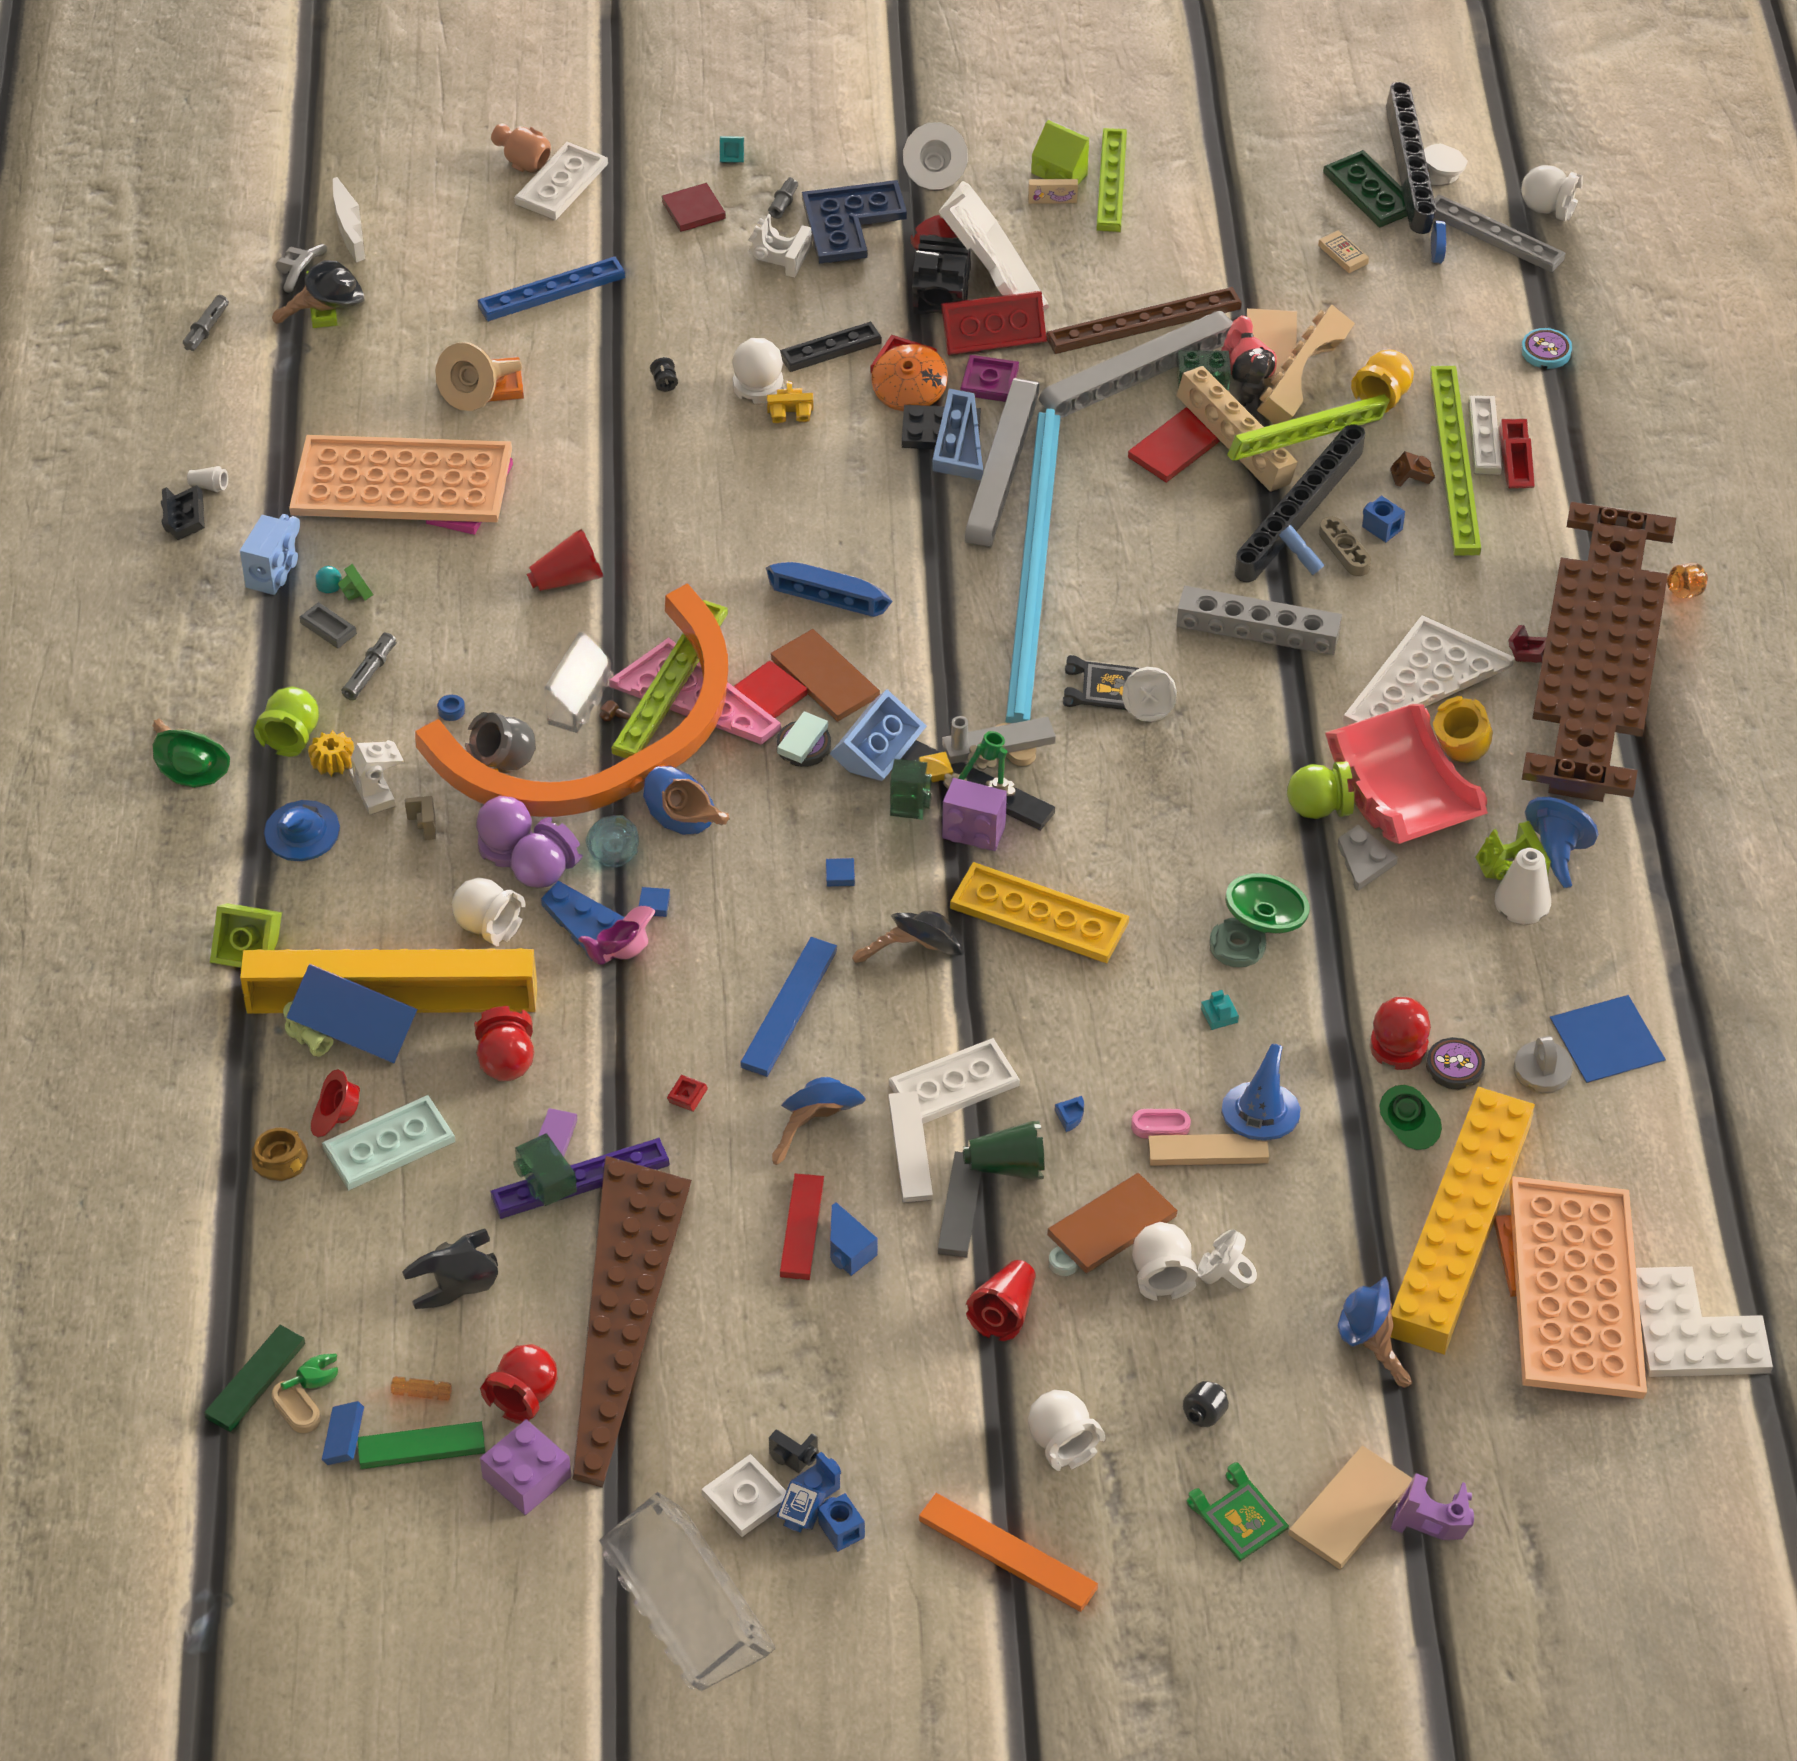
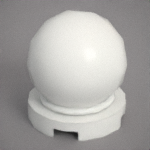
M1538 166L1531 169L1524 177L1521 186L1522 197L1527 207L1533 211L1546 214L1555 211L1556 219L1566 222L1567 219L1571 218L1578 203L1574 196L1577 188L1582 189L1583 175L1571 172L1566 177L1564 172L1555 166Z
M750 338L740 344L732 360L734 393L740 399L742 397L752 399L754 404L767 403V395L777 394V389H783V376L781 372L783 361L780 350L772 342L764 338Z
M475 878L465 881L454 894L452 910L456 922L468 932L482 934L483 939L495 946H499V942L502 940L508 942L517 932L522 922V918L518 917L520 907H525L524 897L512 890L504 891L492 880Z
M1158 1222L1146 1226L1135 1238L1132 1252L1133 1262L1139 1271L1137 1280L1140 1292L1144 1297L1158 1301L1157 1296L1171 1295L1173 1300L1187 1295L1196 1287L1195 1280L1198 1277L1196 1264L1192 1261L1190 1241L1185 1233L1176 1225Z
M1053 1390L1042 1394L1031 1405L1028 1417L1029 1431L1032 1438L1045 1449L1046 1459L1055 1470L1060 1471L1061 1467L1066 1465L1074 1469L1096 1455L1098 1451L1095 1449V1446L1099 1440H1105V1432L1098 1422L1089 1418L1085 1403L1069 1391Z

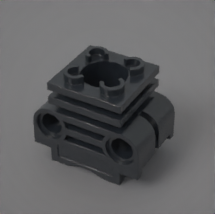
M920 235V244L916 251L913 268L912 293L914 313H942L941 304L966 301L968 299L971 248L967 250L958 237L945 238L937 235Z

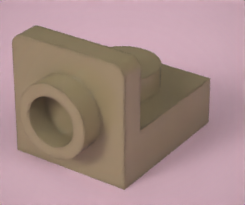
M419 796L406 798L407 819L417 820L418 829H424L425 840L436 839L433 797Z

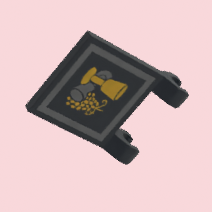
M1069 655L1066 660L1065 673L1068 675L1084 673L1083 693L1073 687L1065 688L1063 705L1066 707L1090 705L1127 710L1122 699L1123 686L1128 676L1139 668L1089 662L1077 656Z

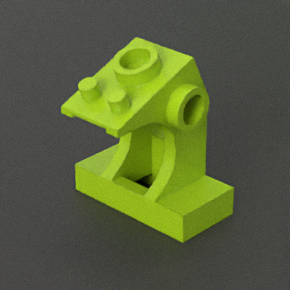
M1530 821L1518 824L1516 841L1510 844L1503 845L1497 830L1493 829L1475 856L1484 876L1498 880L1504 878L1513 862L1506 859L1513 858L1514 860L1518 852L1526 848L1536 849L1544 855L1547 875L1549 874L1551 863Z

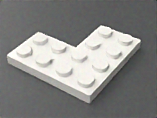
M1693 1267L1636 1268L1642 1343L1648 1377L1771 1374L1773 1365L1763 1316L1702 1317Z

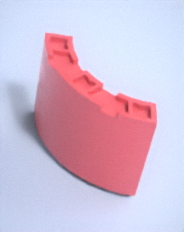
M1410 704L1325 733L1334 762L1347 761L1349 763L1352 779H1347L1348 792H1354V803L1374 829L1380 827L1383 830V837L1394 843L1400 844L1488 813L1486 808L1487 797L1481 787L1465 780L1442 751L1431 728L1430 715L1424 704Z

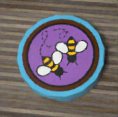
M1539 328L1530 331L1524 336L1521 345L1522 356L1525 360L1541 368V365L1548 366L1547 369L1561 367L1569 361L1572 353V342L1567 335L1551 328Z

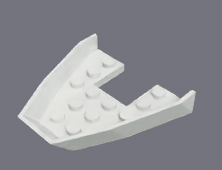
M962 181L939 210L941 216L967 250L972 248L990 272L997 289L1002 295L1041 291L997 220L972 187ZM1042 294L1043 309L1045 311L1049 308V305Z

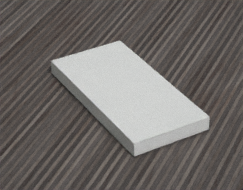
M566 142L514 197L515 204L556 220L608 165V158Z
M994 1038L889 1078V1086L894 1093L918 1091L922 1124L1018 1087L1020 1086V1079Z

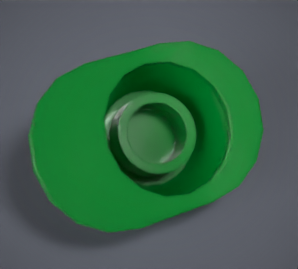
M1395 1085L1383 1094L1379 1104L1380 1115L1403 1144L1415 1150H1423L1433 1146L1438 1141L1442 1132L1441 1119L1437 1111L1420 1091L1408 1085Z

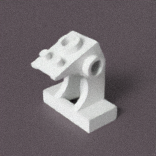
M768 214L765 220L760 218L758 224L762 225L761 228L756 226L748 241L752 242V245L748 252L758 260L785 266L786 276L795 278L812 247L811 227L802 225L794 237L785 238L779 236L778 231L771 226V214Z
M390 740L386 742L357 743L351 756L352 769H349L350 777L369 815L394 807L395 799L383 777V771L389 767L404 763L395 743Z

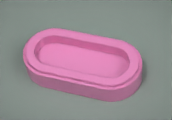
M1141 1109L1132 1116L1131 1129L1136 1136L1148 1139V1136L1187 1135L1190 1131L1191 1119L1185 1111L1180 1109Z

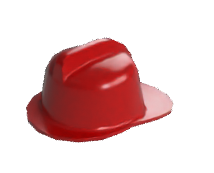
M339 1069L333 1070L327 1075L312 1116L311 1132L317 1138L328 1134L336 1123H345L350 1120L359 1104L360 1087L347 1081L345 1073Z

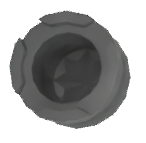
M482 712L472 720L468 727V730L472 731L469 743H465L466 751L488 767H497L503 771L519 770L531 761L536 750L533 730L526 722L516 717H505L495 712Z

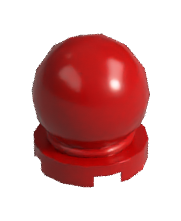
M1394 997L1382 1003L1373 1021L1374 1029L1369 1045L1373 1057L1380 1064L1383 1061L1389 1065H1394L1395 1070L1411 1069L1419 1065L1428 1049V1037L1431 1030L1428 1011L1419 1001L1409 997Z
M509 1006L494 1007L482 1012V1018L474 1023L476 1040L479 1041L476 1055L480 1069L497 1081H514L523 1076L533 1063L535 1052L531 1041L533 1034L532 1018L525 1010H522L521 1013L510 1011Z
M517 1345L502 1356L496 1372L490 1373L480 1387L481 1396L489 1407L494 1403L499 1409L504 1411L503 1418L516 1424H521L526 1419L529 1421L538 1413L539 1403L551 1395L558 1380L556 1362L545 1349L537 1345Z

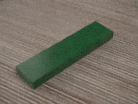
M280 1324L204 1412L205 1418L231 1432L306 1344L305 1338Z

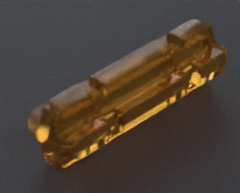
M395 1376L391 1382V1393L402 1396L408 1393V1396L428 1399H433L434 1396H437V1400L447 1401L450 1400L452 1394V1384L442 1381L435 1384L434 1380L410 1378L409 1381H406V1377Z

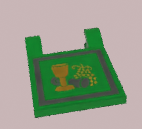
M1234 1462L1227 1467L1228 1472L1225 1476L1236 1489L1210 1505L1203 1492L1199 1488H1195L1188 1494L1187 1505L1204 1519L1241 1562L1288 1530L1289 1525L1249 1480L1242 1466L1238 1462Z

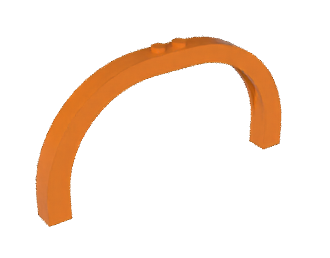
M688 583L665 595V612L684 633L698 656L703 675L700 695L688 716L671 733L600 773L561 782L530 781L503 774L486 766L469 754L456 741L439 718L415 731L416 748L445 781L469 798L482 804L498 796L513 797L524 803L530 816L558 817L593 811L612 804L631 793L641 791L644 788L645 778L654 768L659 766L678 767L695 754L707 741L718 723L726 700L728 653L725 639L714 615Z

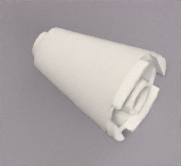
M1526 848L1518 852L1495 893L1494 902L1496 909L1499 913L1502 911L1507 915V919L1511 922L1519 924L1536 923L1540 917L1549 913L1551 907V894L1545 857L1540 851L1533 848Z

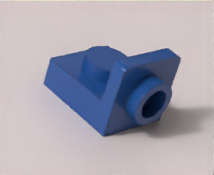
M820 1452L816 1455V1464L791 1481L826 1494L825 1498L840 1489L841 1469L834 1459H828L823 1452Z

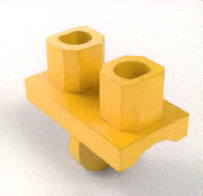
M786 381L787 389H777V394L767 395V413H770L773 423L785 422L786 412H796V421L798 422L810 421L811 411H813V393H802V388L792 389V381Z

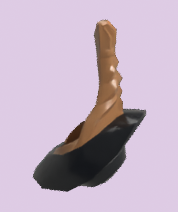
M324 260L311 267L304 278V289L294 296L286 306L275 310L272 319L276 324L281 323L290 315L306 308L324 311L351 307L365 301L364 293L348 268L338 261Z
M922 911L919 914L895 913L891 917L897 927L887 932L884 936H880L870 946L857 950L852 959L855 963L864 962L885 946L895 942L909 943L917 941L928 949L940 950L944 953L958 956L963 955V950L957 939L952 935L953 927L951 923L940 913L934 911Z

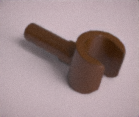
M612 700L607 701L600 708L602 712L599 714L607 722L611 721L614 716L629 720L632 715L620 710L617 703Z

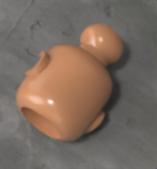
M498 124L491 134L493 144L503 146L506 159L512 163L513 168L521 172L534 173L539 171L546 164L551 153V144L548 139L542 136V132L535 130L533 127H530V129L518 127L511 131L507 125Z

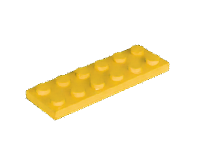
M975 862L971 864L950 901V909L1104 963H1108L1129 924L1128 915Z

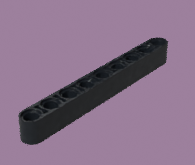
M1395 82L1390 86L1386 111L1409 227L1415 233L1427 234L1432 228L1436 205L1413 94L1408 84Z
M1356 424L1346 425L1242 545L1236 554L1235 576L1238 580L1242 582L1256 580L1286 545L1279 534L1290 525L1297 532L1363 453L1365 430L1363 427Z

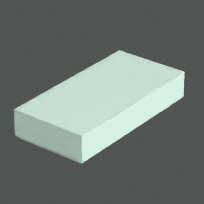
M804 711L777 747V754L802 763L827 730L828 721Z

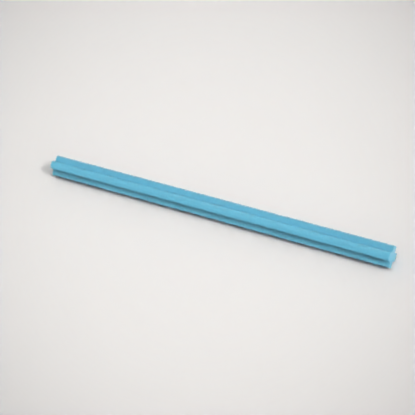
M1046 409V413L1039 412L1037 418L1006 723L1028 721L1031 717L1061 419L1060 415H1055L1054 409Z

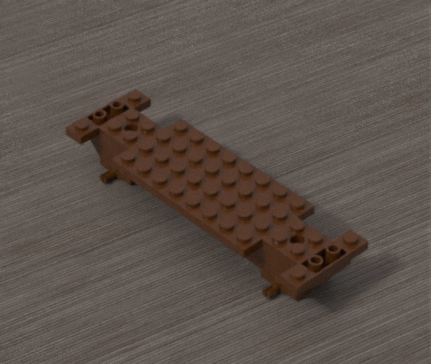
M1570 502L1566 527L1593 531L1588 561L1564 557L1560 559L1532 717L1535 720L1560 723L1554 756L1526 752L1521 780L1549 784L1548 793L1599 802H1603L1605 793L1633 798L1638 770L1610 766L1615 732L1643 737L1668 573L1642 570L1641 567L1646 540L1673 543L1676 517Z

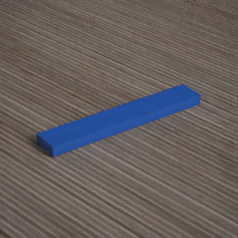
M611 257L478 299V307L488 322L624 279L625 271L617 258Z
M810 937L742 1058V1069L768 1077L837 952V945Z

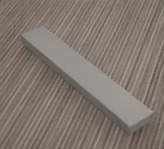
M1440 194L1434 199L1436 205L1435 219L1444 221V223L1551 273L1565 259V252Z

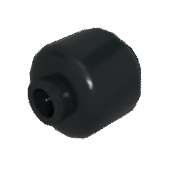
M1202 1381L1196 1384L1183 1400V1410L1187 1419L1197 1426L1206 1428L1215 1425L1229 1407V1401L1224 1388L1210 1381Z

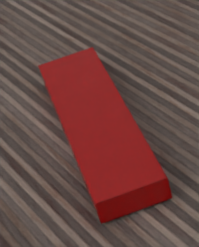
M794 1174L780 1267L781 1278L810 1280L824 1176Z

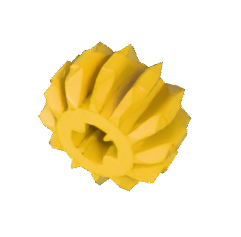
M332 730L327 735L321 732L320 738H313L312 745L308 749L313 769H318L320 775L326 772L331 777L335 772L343 775L344 769L352 768L351 756L354 751V743L351 738L345 736L344 732L335 734Z

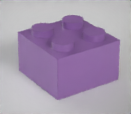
M953 778L943 801L942 838L976 846L980 849L996 851L1006 825L1007 791Z
M527 1419L480 1457L482 1478L524 1515H527L571 1477L569 1456Z

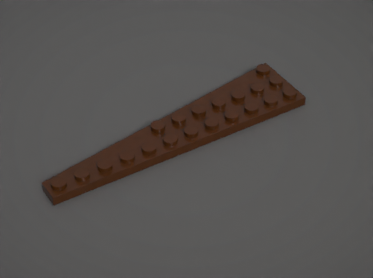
M605 1156L572 1477L573 1480L601 1488L604 1485L692 1181L609 1156Z

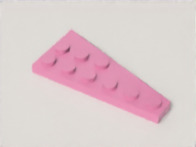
M667 638L609 679L610 687L642 699L676 643ZM700 662L694 668L669 710L688 716L693 709L703 685ZM727 682L726 700L716 728L761 745L781 730V723Z

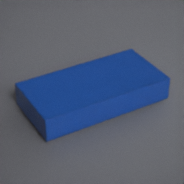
M359 1401L332 1407L322 1455V1461L327 1465L354 1460L364 1406Z

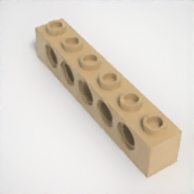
M1203 366L1183 373L1176 396L1228 449H1230L1235 435L1264 428ZM1284 447L1239 459L1270 492L1290 485L1298 463Z

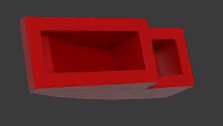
M1501 419L1498 430L1508 488H1534L1532 445L1528 434L1527 419Z

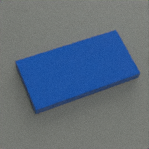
M309 964L286 1018L395 1063L418 1009Z

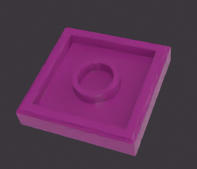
M969 355L960 391L974 393L975 398L1006 402L1013 378H1017L1019 362Z

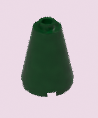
M1030 1121L968 1140V1146H963L964 1164H969L970 1170L1032 1180L1044 1179V1175L1040 1172L1045 1170L1043 1137H1037L1036 1130L1041 1129L1040 1122Z

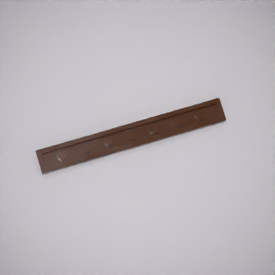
M1233 287L1047 331L1046 339L1053 352L1059 354L1199 320L1217 311L1227 313L1240 310L1242 302Z

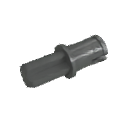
M789 177L781 189L777 190L774 194L775 199L768 208L769 214L773 218H781L786 207L793 202L792 196L798 187V181H795L792 177Z

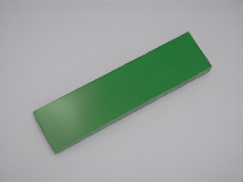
M482 1421L361 1436L357 1440L360 1469L486 1453Z

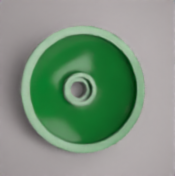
M1251 873L1239 876L1229 884L1225 894V902L1232 915L1245 926L1263 933L1282 934L1294 931L1306 922L1310 911L1307 897L1297 886L1283 878L1270 874Z

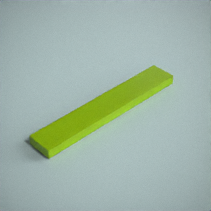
M1103 128L1096 231L1121 232L1127 129Z

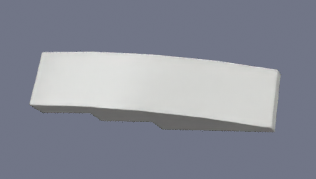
M336 177L333 178V197L339 231L350 254L356 262L365 259L359 205Z

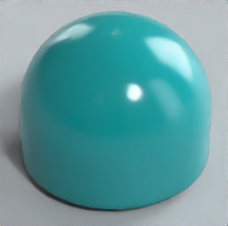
M324 566L318 570L315 582L319 591L334 593L340 589L338 583L342 580V576L338 569L333 566Z

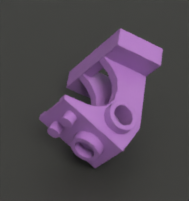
M1416 1473L1397 1504L1390 1529L1403 1533L1406 1526L1441 1540L1463 1539L1469 1528L1474 1524V1512L1472 1508H1469L1468 1500H1472V1493L1467 1492L1466 1483L1462 1482L1459 1492L1453 1496L1451 1503L1442 1504L1432 1500L1426 1493L1425 1487L1428 1478Z

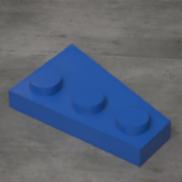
M557 881L541 898L542 907L560 927H564L571 934V939L577 945L580 944L585 951L584 944L578 941L579 937L588 936L596 940L601 931L611 928L617 920L625 918L560 881ZM586 951L587 957L592 961V959L589 957V955H588V953H587V951Z

